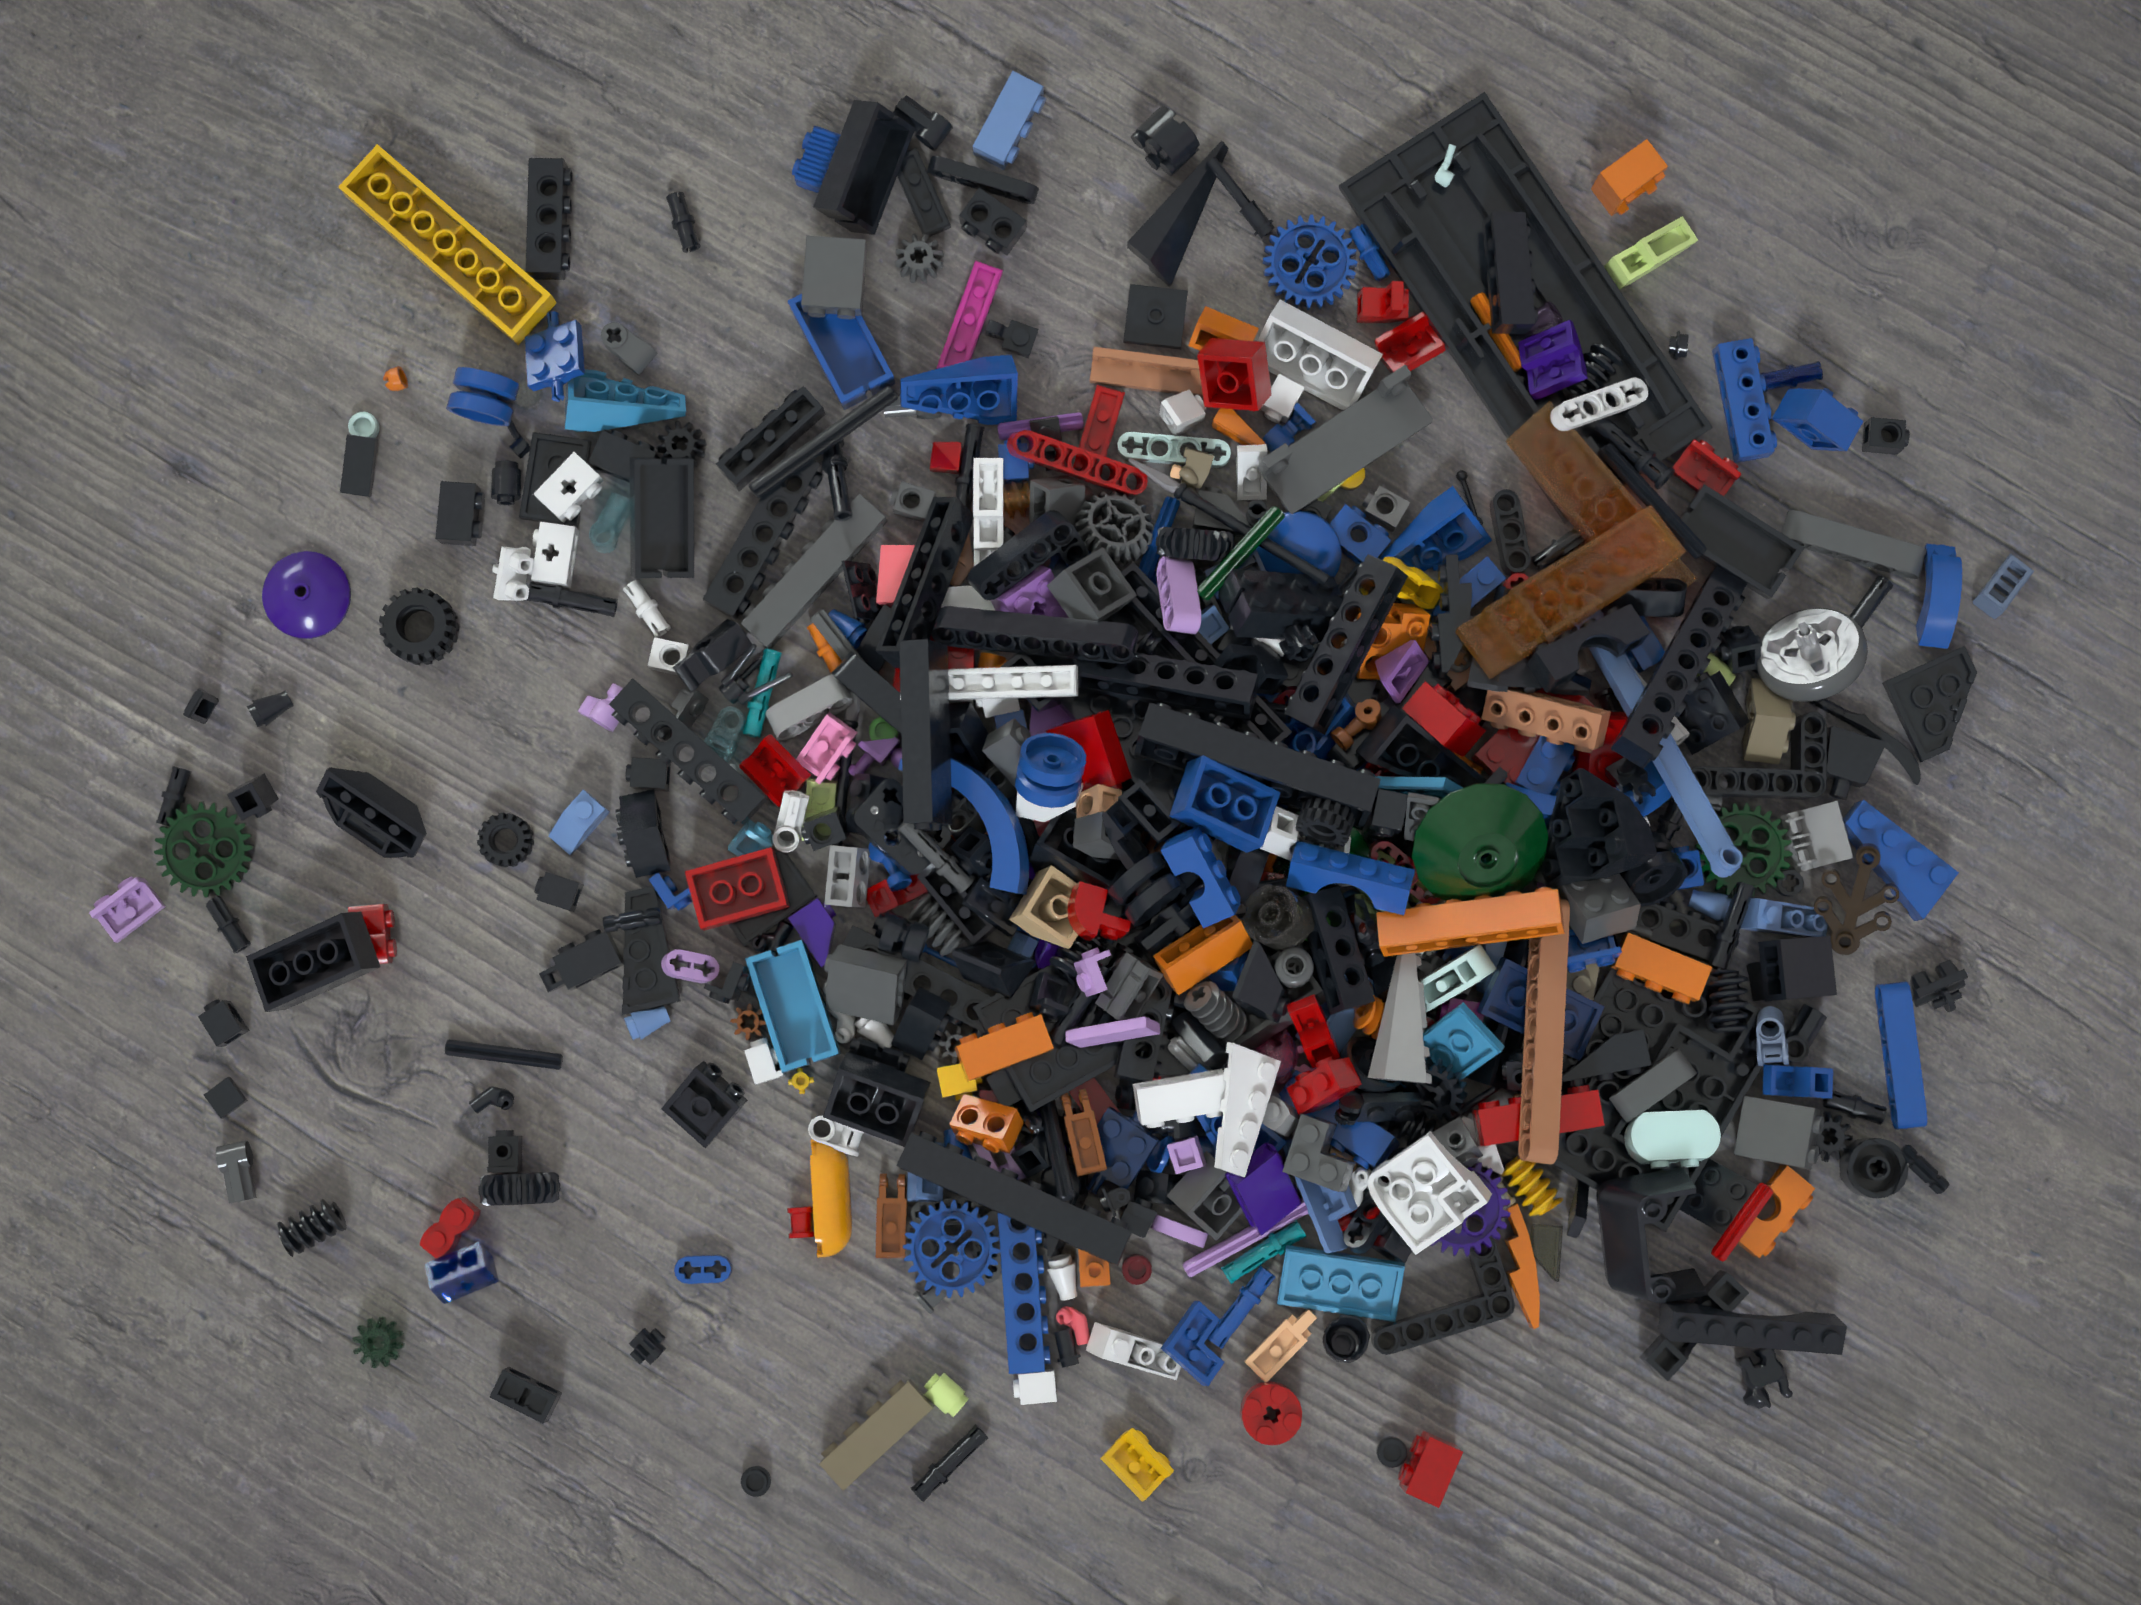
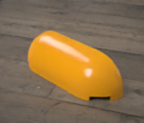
M811 1138L812 1155H810L814 1235L815 1243H817V1257L823 1258L839 1253L847 1245L852 1234L849 1165L845 1153L835 1150L831 1146L816 1142Z

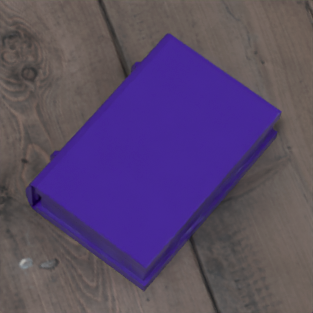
M1264 1143L1252 1153L1245 1177L1229 1172L1225 1174L1251 1227L1254 1226L1261 1236L1301 1205L1296 1187L1292 1184L1289 1175L1282 1172L1284 1168L1282 1157L1278 1154L1276 1148L1269 1143Z

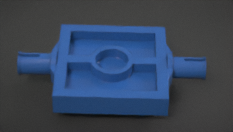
M551 311V314L548 312L546 315L547 329L525 337L527 385L533 392L551 387L552 400L560 402V399L564 400L563 385L572 378L585 374L582 325L577 320L559 325V313Z

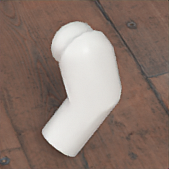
M827 1010L837 1019L836 1040L843 1044L850 1042L855 1035V1016Z
M1364 1167L1357 1168L1352 1173L1349 1181V1187L1357 1207L1363 1201V1191L1368 1186V1177L1372 1172Z

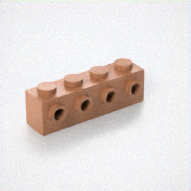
M1508 686L1507 692L1487 691L1482 719L1490 721V726L1498 729L1512 727L1519 729L1518 733L1523 736L1536 737L1537 734L1547 737L1546 741L1549 743L1563 745L1566 742L1574 744V749L1591 753L1592 750L1598 749L1604 744L1611 711L1536 691L1535 693H1524L1520 687Z

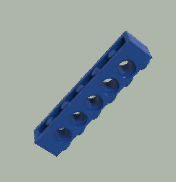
M998 1213L1009 1374L1045 1372V1364H1051L1050 1346H1044L1043 1334H1049L1047 1316H1041V1304H1046L1045 1285L1039 1286V1274L1044 1273L1043 1255L1037 1256L1036 1244L1042 1243V1233L1029 1226L1023 1229H1016L1011 1224V1218ZM1023 1242L1030 1247V1255L1027 1258L1018 1259L1015 1257L1013 1247L1017 1243ZM1028 1273L1032 1277V1285L1027 1289L1019 1288L1015 1283V1278L1018 1274ZM1022 1303H1029L1034 1307L1035 1313L1030 1319H1023L1018 1315L1017 1308ZM1025 1333H1031L1036 1337L1037 1344L1032 1349H1024L1020 1345V1337Z

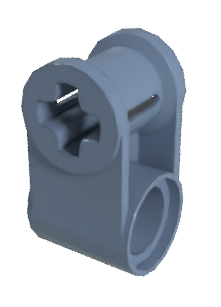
M1764 1007L1757 1014L1756 1048L1758 1066H1763L1764 1063L1783 1062L1784 1065H1789L1788 1040L1785 1033L1783 1013L1776 1007ZM1774 1021L1778 1025L1774 1028H1767L1763 1023Z

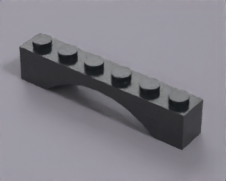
M1673 1301L1662 1303L1658 1329L1669 1341L1842 1355L1847 1326L1835 1314L1803 1312L1782 1316L1752 1315L1720 1310L1693 1302Z

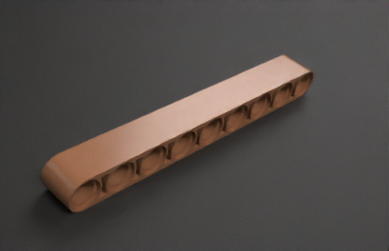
M1561 899L1565 934L1529 938L1518 1152L1520 1159L1523 1161L1549 1165L1555 1163L1559 1150L1570 905L1565 899Z

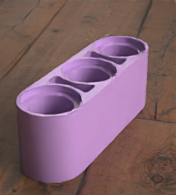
M1161 557L1158 562L1156 576L1164 628L1168 631L1196 634L1201 625V609L1193 562L1184 559Z

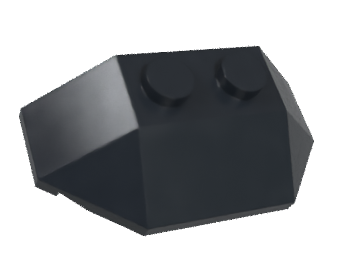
M332 767L326 769L316 792L323 799L328 813L339 828L383 858H413L416 856L427 834L416 804L368 772Z

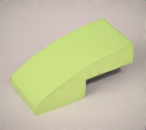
M809 778L807 780L806 795L809 796L804 821L810 816L835 808L837 781L824 780L819 785L815 782L816 779ZM820 823L816 825L819 834L823 836L831 834V829L827 824Z

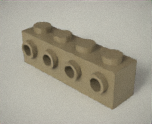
M911 1379L905 1384L902 1380L895 1384L888 1391L891 1397L882 1404L878 1400L865 1412L869 1417L862 1424L855 1421L843 1432L846 1438L839 1445L832 1442L821 1453L824 1458L819 1465L842 1491L852 1484L934 1408L932 1402L924 1396L923 1392Z

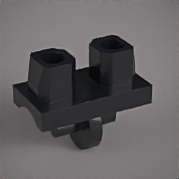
M1951 960L1936 966L1935 971L1940 978L1937 981L1931 982L1926 971H1921L1911 976L1910 983L1914 991L1912 1001L1916 1007L1931 1001L1934 1009L1943 1006L1949 1013L1956 1010L1954 1001L1962 998V994L1958 989L1965 987L1964 980L1968 978L1965 969L1959 971Z

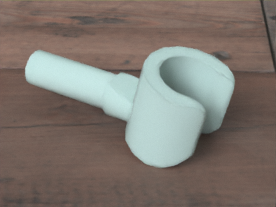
M1449 144L1444 162L1435 175V181L1443 187H1447L1455 176L1454 173L1447 170L1456 149V145Z

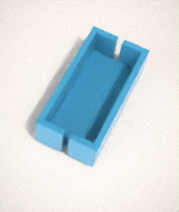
M803 940L776 948L780 955L775 957L773 951L769 950L745 958L782 1073L810 1065L809 1058H812L813 1062H819L841 1054L828 1011L825 1009L826 1005Z

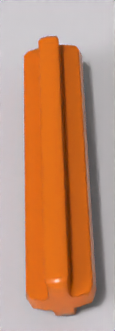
M1484 292L1478 293L1471 298L1470 303L1482 324L1489 323L1491 326L1489 300ZM1491 328L1488 334L1513 371L1517 372L1522 369L1520 353L1510 335L1492 334Z

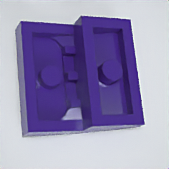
M1571 320L1518 342L1521 366L1527 371L1529 392L1533 399L1538 400L1588 379L1580 341Z

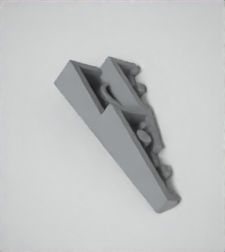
M1416 953L1397 955L1368 1078L1427 1084L1432 1082L1431 1074L1426 1073L1425 1058L1429 1057L1430 1054L1429 1048L1425 1047L1423 1042V1031L1427 1028L1424 986L1423 983L1418 981L1417 967L1421 966L1422 963L1421 957L1417 956Z

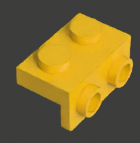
M1134 1428L1124 1432L1100 1458L1142 1502L1152 1494L1165 1478L1174 1472L1168 1458L1162 1453L1156 1452L1149 1444L1148 1438L1141 1431Z

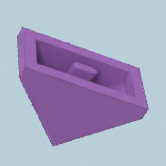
M1410 640L1377 659L1375 664L1381 683L1395 703H1401L1430 661L1416 640Z

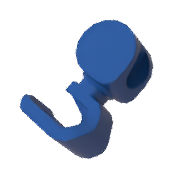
M1296 403L1292 419L1288 420L1284 426L1279 425V423L1276 424L1262 440L1267 444V449L1270 452H1273L1285 443L1289 447L1295 443V435L1303 430L1312 429L1317 422L1299 403Z

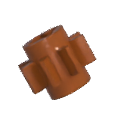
M751 1003L748 1004L747 1011L737 1007L738 1018L730 1020L732 1023H737L738 1026L734 1034L739 1035L745 1032V1038L748 1041L751 1039V1033H756L762 1037L763 1034L759 1029L761 1025H766V1022L760 1017L763 1014L762 1010L754 1012L753 1004ZM745 1015L756 1017L753 1021L755 1025L753 1029L751 1027H743Z

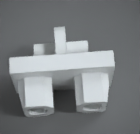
M501 547L499 564H494L492 572L497 574L493 598L515 601L528 599L529 588L526 585L527 574L532 571L534 560L530 558L531 549L527 547Z

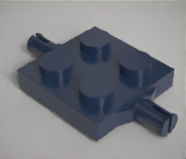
M1108 1107L1097 1124L1107 1170L1096 1172L1086 1186L1088 1190L1092 1189L1091 1192L1097 1194L1105 1180L1128 1190L1160 1141L1141 1125L1138 1120L1137 1109L1132 1117L1122 1115L1112 1107Z

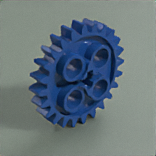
M1310 214L1308 222H1304L1301 215L1298 216L1296 225L1292 221L1287 220V230L1278 226L1276 232L1279 237L1270 236L1269 242L1273 246H1265L1264 250L1270 256L1264 257L1262 264L1270 266L1263 273L1264 276H1272L1268 281V287L1278 286L1275 296L1282 293L1286 294L1284 302L1288 303L1291 299H1294L1295 308H1298L1301 302H1305L1307 310H1310L1312 302H1315L1317 307L1321 309L1323 300L1332 305L1334 302L1333 295L1342 298L1344 293L1341 287L1349 289L1351 283L1347 279H1354L1356 274L1349 268L1356 267L1358 261L1350 259L1356 254V249L1347 248L1352 243V238L1342 239L1345 229L1343 228L1336 232L1334 230L1335 221L1326 226L1324 216H1322L1319 223H1316L1313 214ZM1302 237H1306L1312 241L1313 245L1309 248H1303L1297 241ZM1324 241L1325 244L1316 255L1314 264L1309 266L1302 281L1296 284L1295 280L1303 271L1305 262L1310 260L1319 242ZM1331 252L1336 255L1337 261L1327 263L1322 255ZM1291 261L1296 264L1298 269L1295 272H1287L1282 267L1283 263ZM1314 276L1318 277L1322 281V285L1317 288L1311 287L1307 279Z
M956 1200L952 1201L950 1208H946L944 1202L940 1201V1210L936 1211L933 1206L929 1205L930 1215L926 1216L921 1212L918 1213L922 1221L920 1224L911 1221L910 1225L915 1229V1233H905V1236L912 1240L911 1244L903 1245V1249L911 1251V1255L906 1256L904 1261H913L914 1265L909 1268L908 1273L916 1271L919 1273L914 1282L918 1283L924 1279L926 1281L925 1291L934 1286L936 1287L935 1296H938L943 1289L946 1290L947 1298H951L953 1290H957L958 1295L963 1297L964 1288L966 1287L971 1293L975 1292L973 1283L977 1282L981 1286L985 1285L982 1278L983 1274L990 1277L993 1276L988 1266L998 1265V1262L991 1257L992 1254L1000 1253V1249L992 1247V1243L997 1242L999 1237H990L989 1233L994 1230L995 1225L988 1227L984 1225L988 1215L979 1219L977 1217L978 1207L970 1213L967 1211L968 1202H965L962 1208L959 1209L957 1208ZM950 1219L957 1220L961 1225L960 1233L956 1236L946 1234L944 1231L946 1221ZM967 1230L972 1231V1235L957 1248L958 1256L955 1257L953 1254H950L936 1268L931 1267V1263L945 1252L946 1246L944 1244L947 1241L953 1244ZM930 1239L936 1241L939 1245L937 1255L932 1257L926 1256L922 1252V1244ZM972 1241L978 1243L981 1247L980 1256L974 1259L967 1257L964 1252L965 1245ZM947 1262H954L959 1268V1274L954 1279H947L942 1274V1267Z

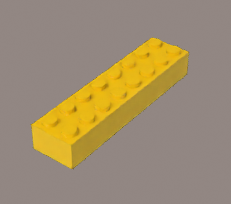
M378 144L339 185L338 188L351 202L516 345L519 346L525 337L556 305L557 302L546 289Z

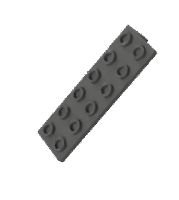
M1406 364L1382 379L1376 390L1289 447L1285 443L1261 459L1257 469L1289 513L1293 514L1432 423L1433 418L1407 383L1412 373Z

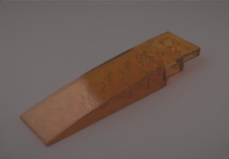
M1550 401L1505 440L1514 454L1593 551L1602 555L1612 565L1617 576L1674 578L1684 581L1687 584V588L1697 580L1696 576L1680 559L1682 556L1664 537L1665 533L1576 430L1560 431L1554 427L1550 416L1555 406Z
M1650 505L1513 587L1507 595L1485 607L1482 613L1457 627L1455 633L1489 679L1532 654L1533 649L1541 643L1551 642L1565 631L1570 630L1685 554L1686 550L1653 506Z

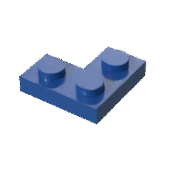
M1193 1301L1161 1349L1202 1386H1209L1225 1363L1204 1344L1220 1319L1200 1301Z

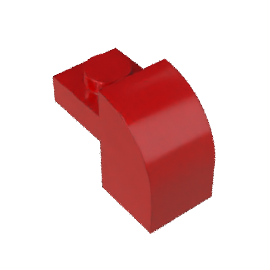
M1392 281L1386 288L1362 287L1357 293V323H1394L1408 319L1409 289H1404L1403 281Z
M1079 881L1072 887L1067 908L1068 920L1073 930L1080 937L1088 941L1096 937L1098 932H1101L1100 936L1110 940H1117L1126 935L1131 924L1129 920L1103 913L1108 890Z
M1315 994L1286 1005L1312 1068H1315V1064L1325 1058L1332 1057L1333 1060L1341 1058L1329 1023Z

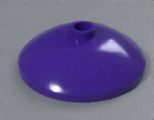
M312 551L293 553L278 561L269 571L262 590L264 610L270 621L285 634L301 639L321 637L334 630L346 616L351 601L350 583L343 569L328 556ZM305 587V595L299 597L297 595L298 589Z

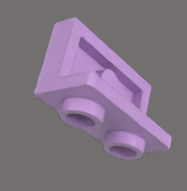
M129 877L118 885L119 890L111 896L105 895L94 903L95 908L89 912L92 918L98 919L114 942L119 943L166 907L144 878Z

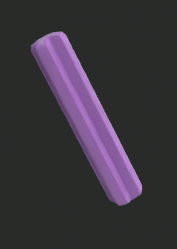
M1079 412L1056 415L1059 418L1061 432L1079 430L1084 426L1083 416ZM1049 417L999 423L997 426L999 439L1006 440L1015 432L1030 430V420Z

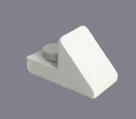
M1267 444L1237 445V500L1267 499V482L1257 469L1261 459L1267 456Z

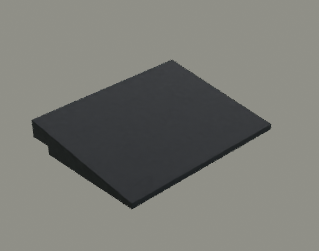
M1611 968L1593 999L1594 1002L1605 1006L1582 1058L1610 1036L1644 1030L1651 1061L1650 1066L1644 1067V1072L1665 1056L1680 1048L1697 1073L1644 1112L1705 1110L1717 1121L1722 1137L1744 1096L1762 1066H1758L1756 1048L1757 1014L1760 1009L1750 1003L1739 1008L1740 1011L1748 1013V1017L1739 1020L1740 1023L1748 1025L1746 1030L1739 1032L1710 1031L1718 1028L1717 1025L1709 1022L1710 1018L1718 1016L1717 1013L1709 1010L1710 1006L1718 1004L1717 1001L1709 998L1710 994L1718 991L1709 986V983L1712 982L1711 980H1707L1699 1001L1694 1002L1690 1000L1689 1004H1685L1673 999L1674 993L1665 989H1662L1661 993L1644 987L1645 981L1639 980L1637 982L1635 977L1633 981L1626 980L1616 975L1618 970ZM1774 1021L1763 1023L1767 1028H1774L1778 1025ZM1563 1054L1562 1074L1579 1062V1060ZM1626 1070L1614 1072L1615 1078L1597 1081L1596 1076L1584 1078L1585 1084L1577 1085H1589L1590 1090L1599 1091L1605 1126L1559 1133L1558 1156L1553 1165L1597 1191L1600 1184L1607 1180L1681 1167L1680 1162L1669 1163V1168L1651 1169V1164L1638 1163L1630 1156L1626 1149L1624 1135L1630 1122L1626 1123L1609 1097L1640 1074L1627 1076ZM1562 1082L1561 1095L1568 1094L1567 1088L1577 1086L1567 1087V1082ZM1709 1158L1699 1161V1166L1684 1167L1693 1184ZM1687 1195L1667 1198L1666 1215L1660 1221L1650 1224L1666 1232Z

